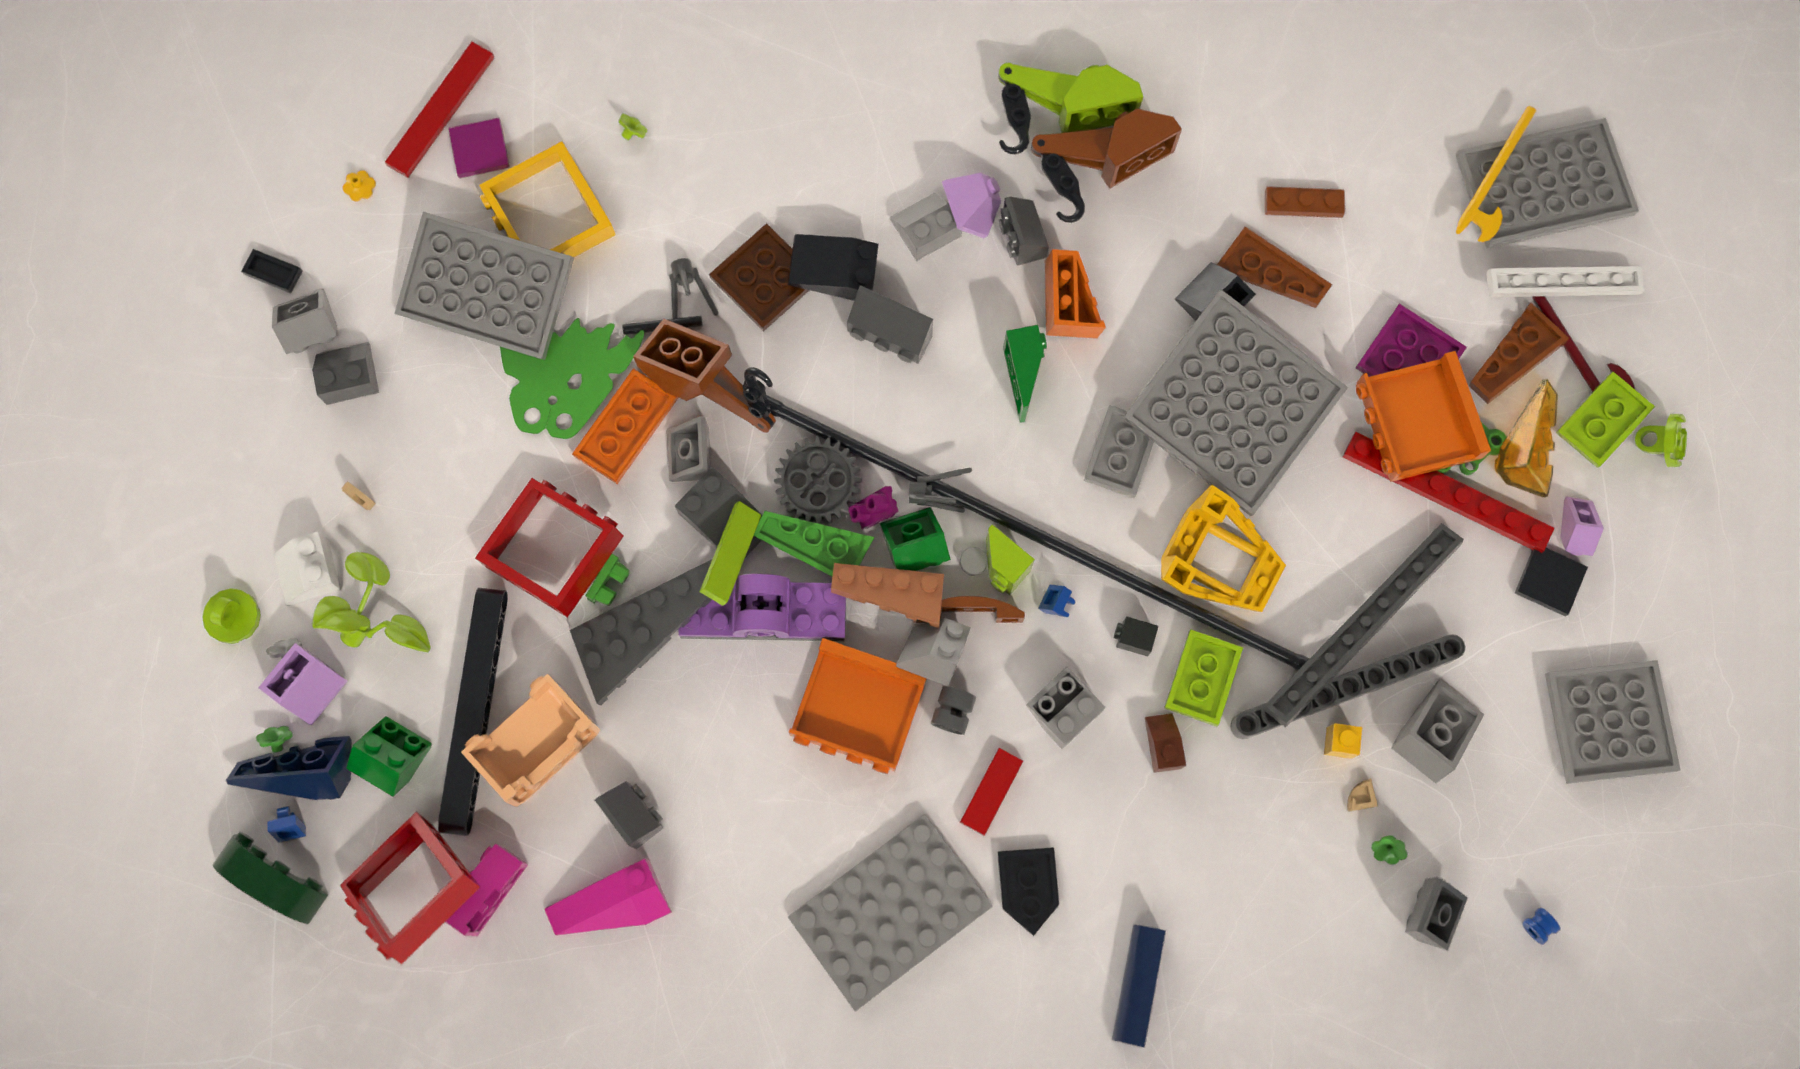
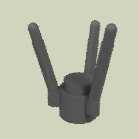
M681 258L673 261L670 265L672 274L669 275L671 281L672 319L677 318V283L683 286L685 294L689 296V284L693 282V279H695L713 314L717 316L719 312L699 276L698 269L692 267L691 260Z
M972 468L958 469L927 477L917 476V482H910L909 503L960 513L965 512L963 507L946 504L956 503L955 498L932 495V485H927V483L970 473Z

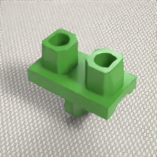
M611 554L585 595L587 600L594 604L598 601L608 606L611 605L617 593L606 587V584L610 578L623 584L630 574V570L620 563L619 557Z

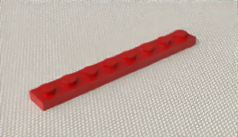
M1355 431L1342 457L1390 480L1388 474L1386 475L1382 470V456L1380 450L1375 448L1373 440ZM1439 471L1392 481L1525 547L1541 553L1545 551L1555 529Z

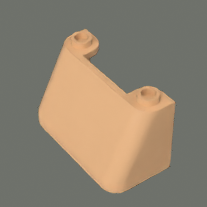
M549 674L545 677L540 676L531 683L530 698L490 735H474L466 742V748L461 752L502 799L515 807L528 800L600 732V728Z

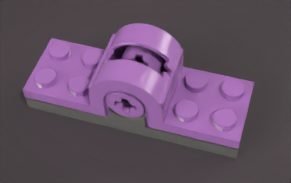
M772 574L740 575L736 579L728 603L722 606L712 600L705 607H701L690 618V622L684 627L679 628L678 635L681 639L822 641V638L831 641H845L846 597L831 593L832 583L791 582L787 577Z

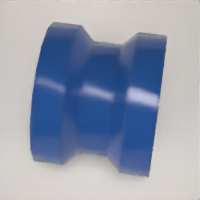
M1538 908L1533 918H1527L1522 922L1526 932L1541 945L1548 941L1550 934H1556L1561 929L1555 918L1543 908Z

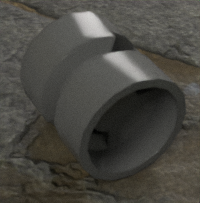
M942 686L938 699L941 706L935 708L930 724L951 733L964 735L969 722L966 715L972 712L976 696L954 687ZM951 710L956 712L955 716L950 714Z

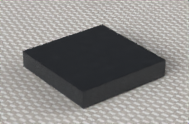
M1548 548L1542 553L1532 550L1515 594L1566 617L1571 611L1588 566Z

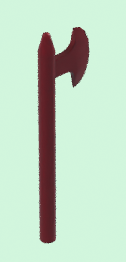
M1532 296L1541 312L1569 337L1567 343L1563 346L1593 392L1600 385V382L1545 296ZM1613 363L1607 364L1610 372L1616 373L1635 389L1631 377L1622 367Z

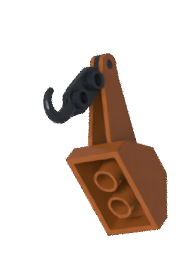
M1135 109L1130 113L1126 111L1120 114L1115 119L1114 127L1036 135L1032 140V153L1037 157H1042L1041 168L1057 193L1071 201L1076 208L1075 213L1071 216L1063 215L1058 211L1056 213L1057 217L1064 222L1073 223L1081 219L1085 213V204L1081 197L1079 181L1067 163L1102 170L1101 177L1110 189L1174 153L1182 128L1172 116Z
M663 319L633 356L637 367L668 394L685 401L702 394L765 433H768L776 422L775 417L771 414V403L765 392L766 387L756 377L763 380L768 387L773 386L771 379L760 369L749 367L744 372L745 381L742 385L724 366L732 356L728 344Z

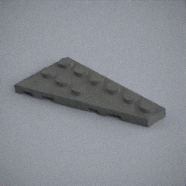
M712 559L570 630L598 705L608 700L607 697L617 687L620 688L626 683V679L637 668H641L672 639L671 636L680 627H684L701 607H705L712 601V599L700 592Z

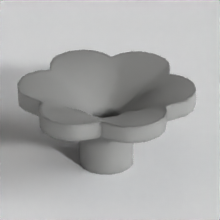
M297 638L276 642L274 646L267 648L266 652L270 658H283L295 643L300 646L302 644Z

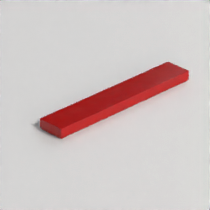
M471 41L385 160V164L388 167L409 178L495 58L492 52Z

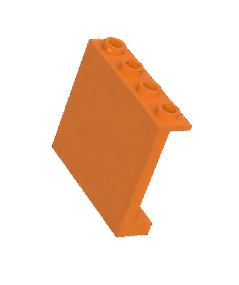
M1456 351L1445 353L1439 360L1368 377V374L1364 373L1357 381L1356 393L1358 398L1363 400L1365 420L1368 424H1371L1374 433L1373 443L1375 448L1380 450L1382 470L1386 475L1388 474L1390 482L1483 459L1491 451Z
M822 638L818 657L789 734L794 737L793 742L809 747V744L813 743L819 745V751L835 756L836 752L847 755L846 760L861 765L865 761L873 764L872 769L884 774H888L889 770L895 772L927 678L898 668L895 662Z

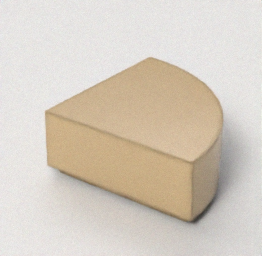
M348 481L341 488L346 495L366 510L370 511L376 504Z
M1371 779L1360 782L1352 789L1347 801L1348 812L1377 807Z

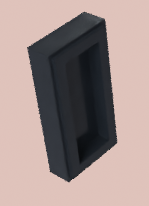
M253 249L241 272L248 277L292 293L303 270L300 267Z

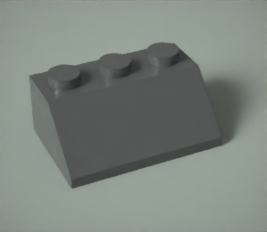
M860 285L847 320V331L857 340L864 341L865 339L874 343L873 345L883 352H888L889 350L898 354V358L904 362L911 363L913 361L919 364L932 339L933 319Z

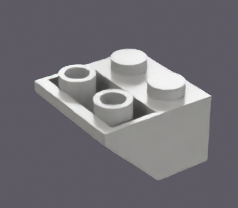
M1068 667L1061 671L1026 704L1044 731L1061 749L1069 744L1106 708Z

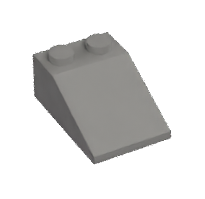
M1439 680L1402 728L1391 748L1433 782L1437 783L1456 769L1484 714L1443 681Z

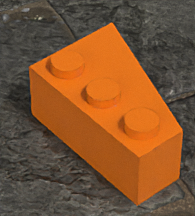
M1052 249L1045 260L1047 336L1098 338L1106 328L1104 321L1101 320L1096 307L1098 304L1090 291L1089 279L1078 251Z

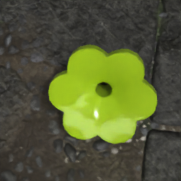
M624 113L620 116L618 122L625 128L621 133L623 138L630 140L633 135L639 138L646 136L647 129L641 125L638 119Z

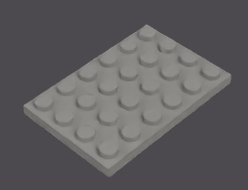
M1606 118L1522 136L1478 208L1488 215L1493 214L1497 207L1502 210V224L1496 235L1485 242L1487 249L1636 215L1639 212ZM1507 140L1459 150L1455 156L1470 200L1473 198Z
M423 212L394 314L545 360L574 257Z
M924 814L788 916V918L853 1010L857 1011L993 906Z

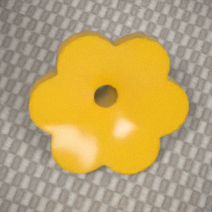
M361 170L346 176L343 191L353 201H360L362 198L369 199L373 195L372 189L376 186V182L372 177H369L366 171Z

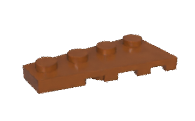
M1247 227L1243 228L1217 264L1238 275L1245 282L1314 308L1319 305L1333 285Z
M1530 302L1521 317L1518 318L1493 354L1472 379L1469 387L1489 404L1566 344L1569 337Z

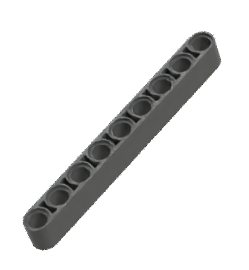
M1447 635L1334 677L1322 689L1328 696L1327 703H1322L1316 696L1293 721L1448 664L1464 654L1465 642L1458 635ZM1445 643H1449L1453 647V655L1446 653L1444 649ZM1420 652L1427 655L1429 659L1428 665L1423 664L1419 660ZM1394 662H1399L1403 666V674H1398L1394 670ZM1369 671L1377 674L1379 679L1377 684L1372 683L1368 679ZM1344 680L1352 684V693L1344 691L1342 687ZM1265 704L1243 711L1234 717L1230 727L1234 736L1239 739H1248L1283 725L1278 721L1270 722L1267 720L1263 710ZM1244 718L1250 721L1252 726L1250 732H1245L1240 728V719Z

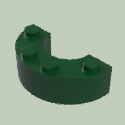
M239 832L238 835L234 834L213 863V868L232 885L263 905L295 921L309 924L328 896L327 893L321 890L323 885L313 878L308 877L305 880L289 873L291 869L278 860H275L274 863L266 858L267 853L253 845L255 841L253 838L243 832Z

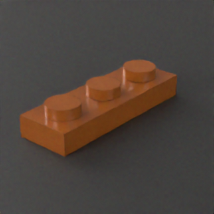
M1266 187L1265 215L1343 218L1345 214V190L1291 187Z

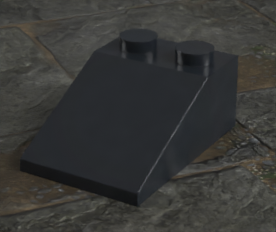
M795 234L788 285L854 301L860 285L873 291L879 244L852 237Z

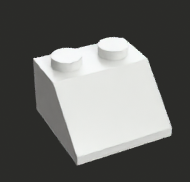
M315 532L292 539L274 553L287 606L341 590L329 540L321 533Z

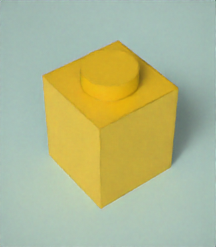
M1336 723L1326 727L1324 755L1349 759L1359 756L1362 727Z

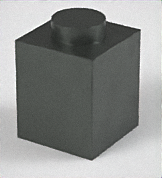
M1126 616L1123 623L1118 622L1114 633V638L1118 639L1116 647L1148 657L1152 652L1158 625Z

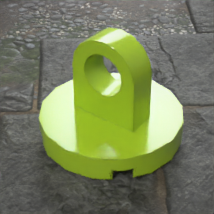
M1670 414L1666 426H1644L1636 433L1635 444L1645 453L1664 454L1667 467H1680L1682 462L1679 460H1683V457H1685L1687 446L1686 428L1681 427V422H1686L1685 416L1683 414ZM1648 433H1656L1657 442L1653 446H1644V436Z
M230 588L219 591L210 598L204 607L202 618L204 628L211 637L222 643L235 644L253 635L259 626L261 614L254 597L242 590Z

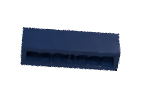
M1133 925L1112 1040L1145 1048L1166 930Z

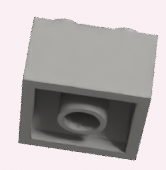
M936 193L890 217V220L916 261L961 237L962 230L957 228L949 203Z
M324 289L273 307L272 328L285 354L292 352L301 353L313 344H325L337 336V324Z
M947 618L940 619L939 628L930 626V623L913 626L896 667L949 686L971 627Z

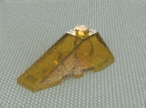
M1542 379L1501 445L1498 458L1495 460V470L1507 485L1540 497H1548L1553 477V465H1548L1549 451L1555 450L1551 427L1556 425L1558 394L1548 379Z

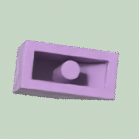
M1566 496L1561 527V540L1565 551L1577 556L1583 554L1593 556L1604 529L1594 503L1590 500Z

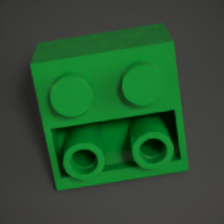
M385 716L352 745L346 769L394 797L411 780L429 752L432 743Z

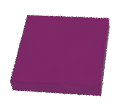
M500 118L448 128L456 172L459 178L510 168Z

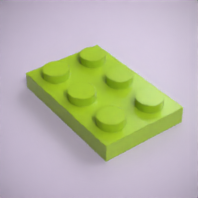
M1611 372L1556 431V434L1598 468L1655 406L1616 373Z
M1190 629L1164 708L1216 727L1219 726L1243 647Z

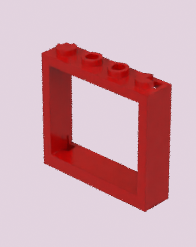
M531 478L475 559L492 572L568 618L624 535L616 528L618 523L611 518L605 516L601 519L596 516L598 512L584 503L581 507L576 504L577 500L570 494L563 492L561 495L555 492L557 488L548 481L543 480L540 483ZM542 496L602 530L557 596L498 560Z
M417 811L340 884V887L347 896L344 901L357 911L354 916L362 925L367 926L365 933L368 937L379 944L376 948L377 951L382 953L386 960L393 958L400 964H403L480 888L479 884L435 826ZM425 842L452 880L393 936L367 896L415 849Z

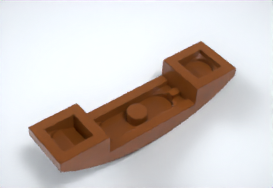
M959 596L942 599L940 619L942 618V612H995V623H1023L1025 618V612L1019 608L987 597ZM919 619L917 621L914 620V623H928Z

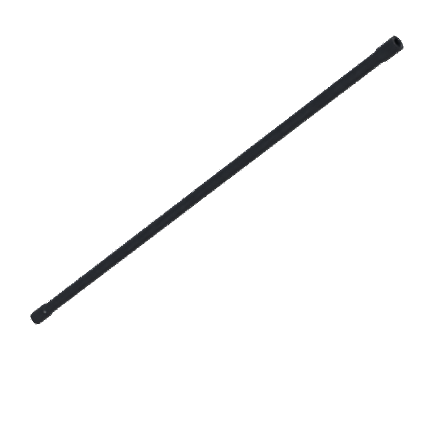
M767 395L771 403V414L775 417H780L825 440L830 438L833 444L839 441L841 448H848L850 452L911 482H917V476H930ZM940 480L927 483V485H932V492L943 497L955 498L957 504L1288 664L1297 671L1310 659L1304 655L1296 654Z

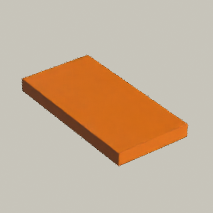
M633 368L572 455L612 482L618 484L678 400V397L666 393L654 381Z

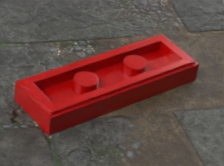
M998 748L960 821L961 824L985 836L1023 760Z

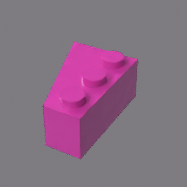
M494 844L493 847L489 846L480 857L481 862L470 872L480 888L446 921L447 924L464 936L478 937L528 866L526 862L501 845Z

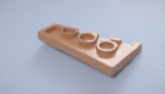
M834 563L831 593L864 604L868 602L879 606V609L888 612L892 610L904 614L906 618L915 621L919 619L930 623V626L939 628L944 574Z

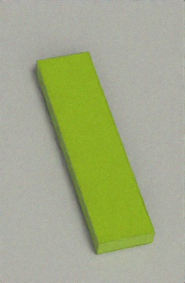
M740 501L734 504L700 589L702 594L722 606L728 603L761 518V514Z

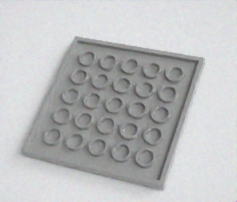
M1220 289L1123 416V419L1209 485H1214L1232 497L1244 512L1253 516L1348 387Z

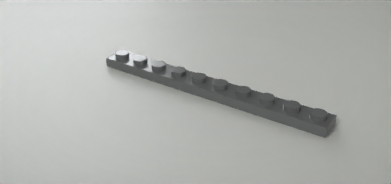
M1441 523L1264 705L1263 710L1286 728L1462 545L1464 539Z

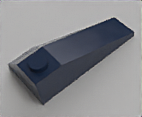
M351 737L323 738L315 740V746L300 749L299 745L290 747L289 752L274 757L272 753L237 762L227 777L226 782L228 785L311 800L341 798L351 781V772L346 769L352 749Z

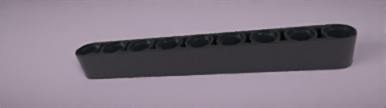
M478 588L475 593L438 819L439 833L468 836L471 832L480 773L461 752L466 748V742L474 735H487L508 602L507 590Z

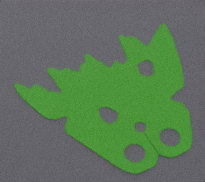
M576 318L563 336L559 337L553 332L545 360L500 347L504 372L520 381L519 384L512 388L509 397L513 418L518 429L532 434H538L547 429L552 437L569 439L575 436L613 389V382L609 374L624 372L633 360V356L638 351L644 338V330L639 331L633 338L626 335L617 346L607 350L615 324H607L604 328L597 327L591 333H587L586 329L580 326L579 318ZM574 374H582V382L578 389H570L567 384ZM551 396H556L557 402L551 406L548 399ZM530 408L538 409L541 414L540 420L535 424H529L524 419L525 412ZM563 413L569 414L573 419L572 425L566 430L559 429L556 425L557 417Z

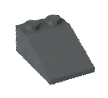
M713 467L675 505L678 514L716 548L734 504L740 501L761 514ZM753 536L745 558L762 541L761 539Z

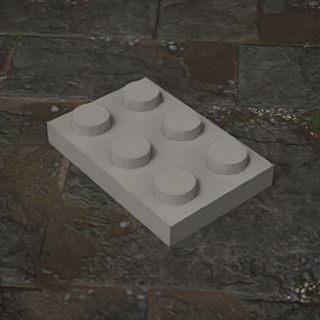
M1109 405L1083 481L1135 498L1154 442L1123 419L1127 412L1126 410Z

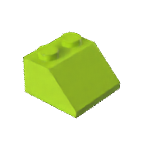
M992 524L988 528L986 537L989 578L992 580L991 585L1002 594L1006 592L1011 595L1031 572L1035 559Z

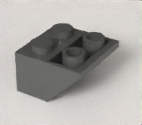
M1006 197L1004 199V206L1000 209L1002 219H999V225L1002 234H1007L1009 240L1007 250L1010 258H1015L1017 266L1047 258L1049 246L1034 201Z

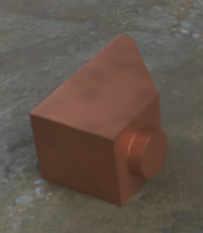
M1173 713L1145 717L1153 772L1178 770L1185 767L1186 760L1182 737Z

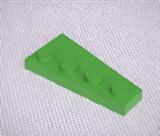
M764 511L754 533L755 537L830 576H833L834 563L860 566L875 538Z

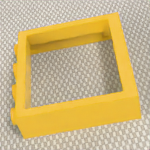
M563 141L479 185L483 192V195L479 197L487 210L493 209L495 216L491 218L498 230L504 229L508 235L507 237L520 241L495 196L546 168L561 162L597 225L550 250L576 257L616 235L611 222Z

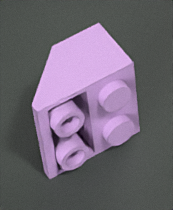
M295 643L258 688L278 704L312 725L347 683V680L307 649Z

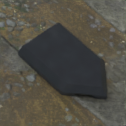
M1054 847L998 852L1002 909L1034 936L1059 906Z

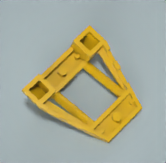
M1210 485L1186 510L1161 557V580L1189 596L1245 610L1263 612L1286 564L1267 540H1263L1257 533L1253 522L1249 518L1246 519L1239 510L1240 506L1238 503L1214 485ZM1227 515L1252 543L1218 526L1217 523H1222ZM1208 532L1256 558L1240 591L1191 566ZM1194 579L1213 590L1193 584L1191 582Z

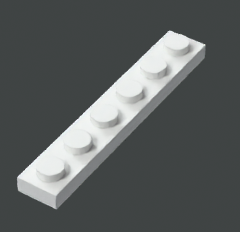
M1641 266L1490 268L1486 272L1490 297L1640 295L1645 291Z

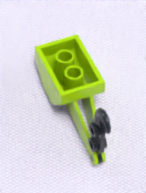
M1004 63L1000 66L998 75L999 81L1005 85L1002 89L1001 98L1008 124L1017 133L1020 142L1015 147L1007 146L1003 140H1000L999 144L1001 149L1008 154L1017 155L1027 149L1031 114L1026 97L1060 116L1059 126L1061 133L1094 130L1113 126L1115 119L1120 114L1140 109L1143 100L1140 83L1109 65H1092L1082 70L1079 76Z

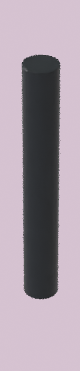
M702 316L666 319L686 328L703 326ZM662 320L622 324L623 334H637L641 330H644V333L653 332Z

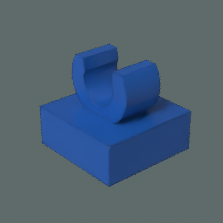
M1049 585L1038 609L1045 614L1069 617L1070 614L1065 612L1064 608L1066 604H1075V600L1070 597L1072 591L1065 586Z
M289 806L278 808L277 819L267 821L268 832L278 843L306 836V826L294 812L290 813Z

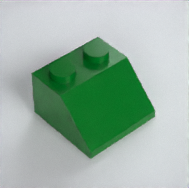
M931 507L880 523L895 569L918 571L927 567L938 566L943 562L951 560L944 532Z

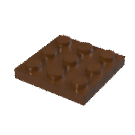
M767 223L709 274L710 279L763 332L809 291L788 285L792 248Z

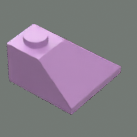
M983 173L944 180L942 184L957 228L981 238L987 237L1001 203L998 193L1000 191L998 182L993 177Z

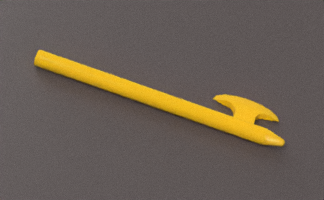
M1527 106L1459 219L1456 234H1460L1471 221L1481 229V235L1477 240L1479 242L1489 241L1499 231L1503 218L1502 210L1497 207L1493 214L1488 215L1478 208L1535 115L1536 109L1534 107Z

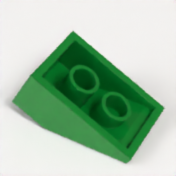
M1038 325L1007 330L1005 334L1003 351L1020 423L1026 420L1041 359L1045 357L1044 349H1047L1045 334L1039 332Z

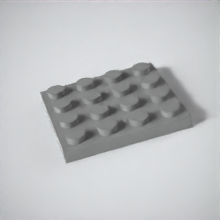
M1658 660L1555 671L1545 674L1566 784L1681 770Z

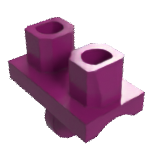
M885 486L850 506L848 510L851 521L853 523L860 522L861 529H868L885 519L893 517L899 511L896 506V500L892 499V487Z

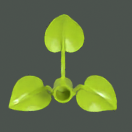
M364 552L349 554L345 560L347 572L353 578L367 582V588L357 611L351 609L349 603L343 598L326 596L320 600L314 610L312 627L341 632L340 639L350 647H359L366 636L372 638L374 633L386 627L385 635L393 642L407 648L429 653L431 647L427 633L422 624L412 617L397 614L392 617L391 622L385 620L371 629L370 620L361 614L372 590L373 583L382 586L386 585L390 579V572L385 563L376 556Z

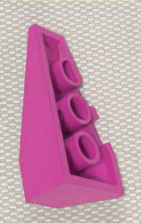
M643 859L544 909L555 935L646 925L672 913L648 859Z

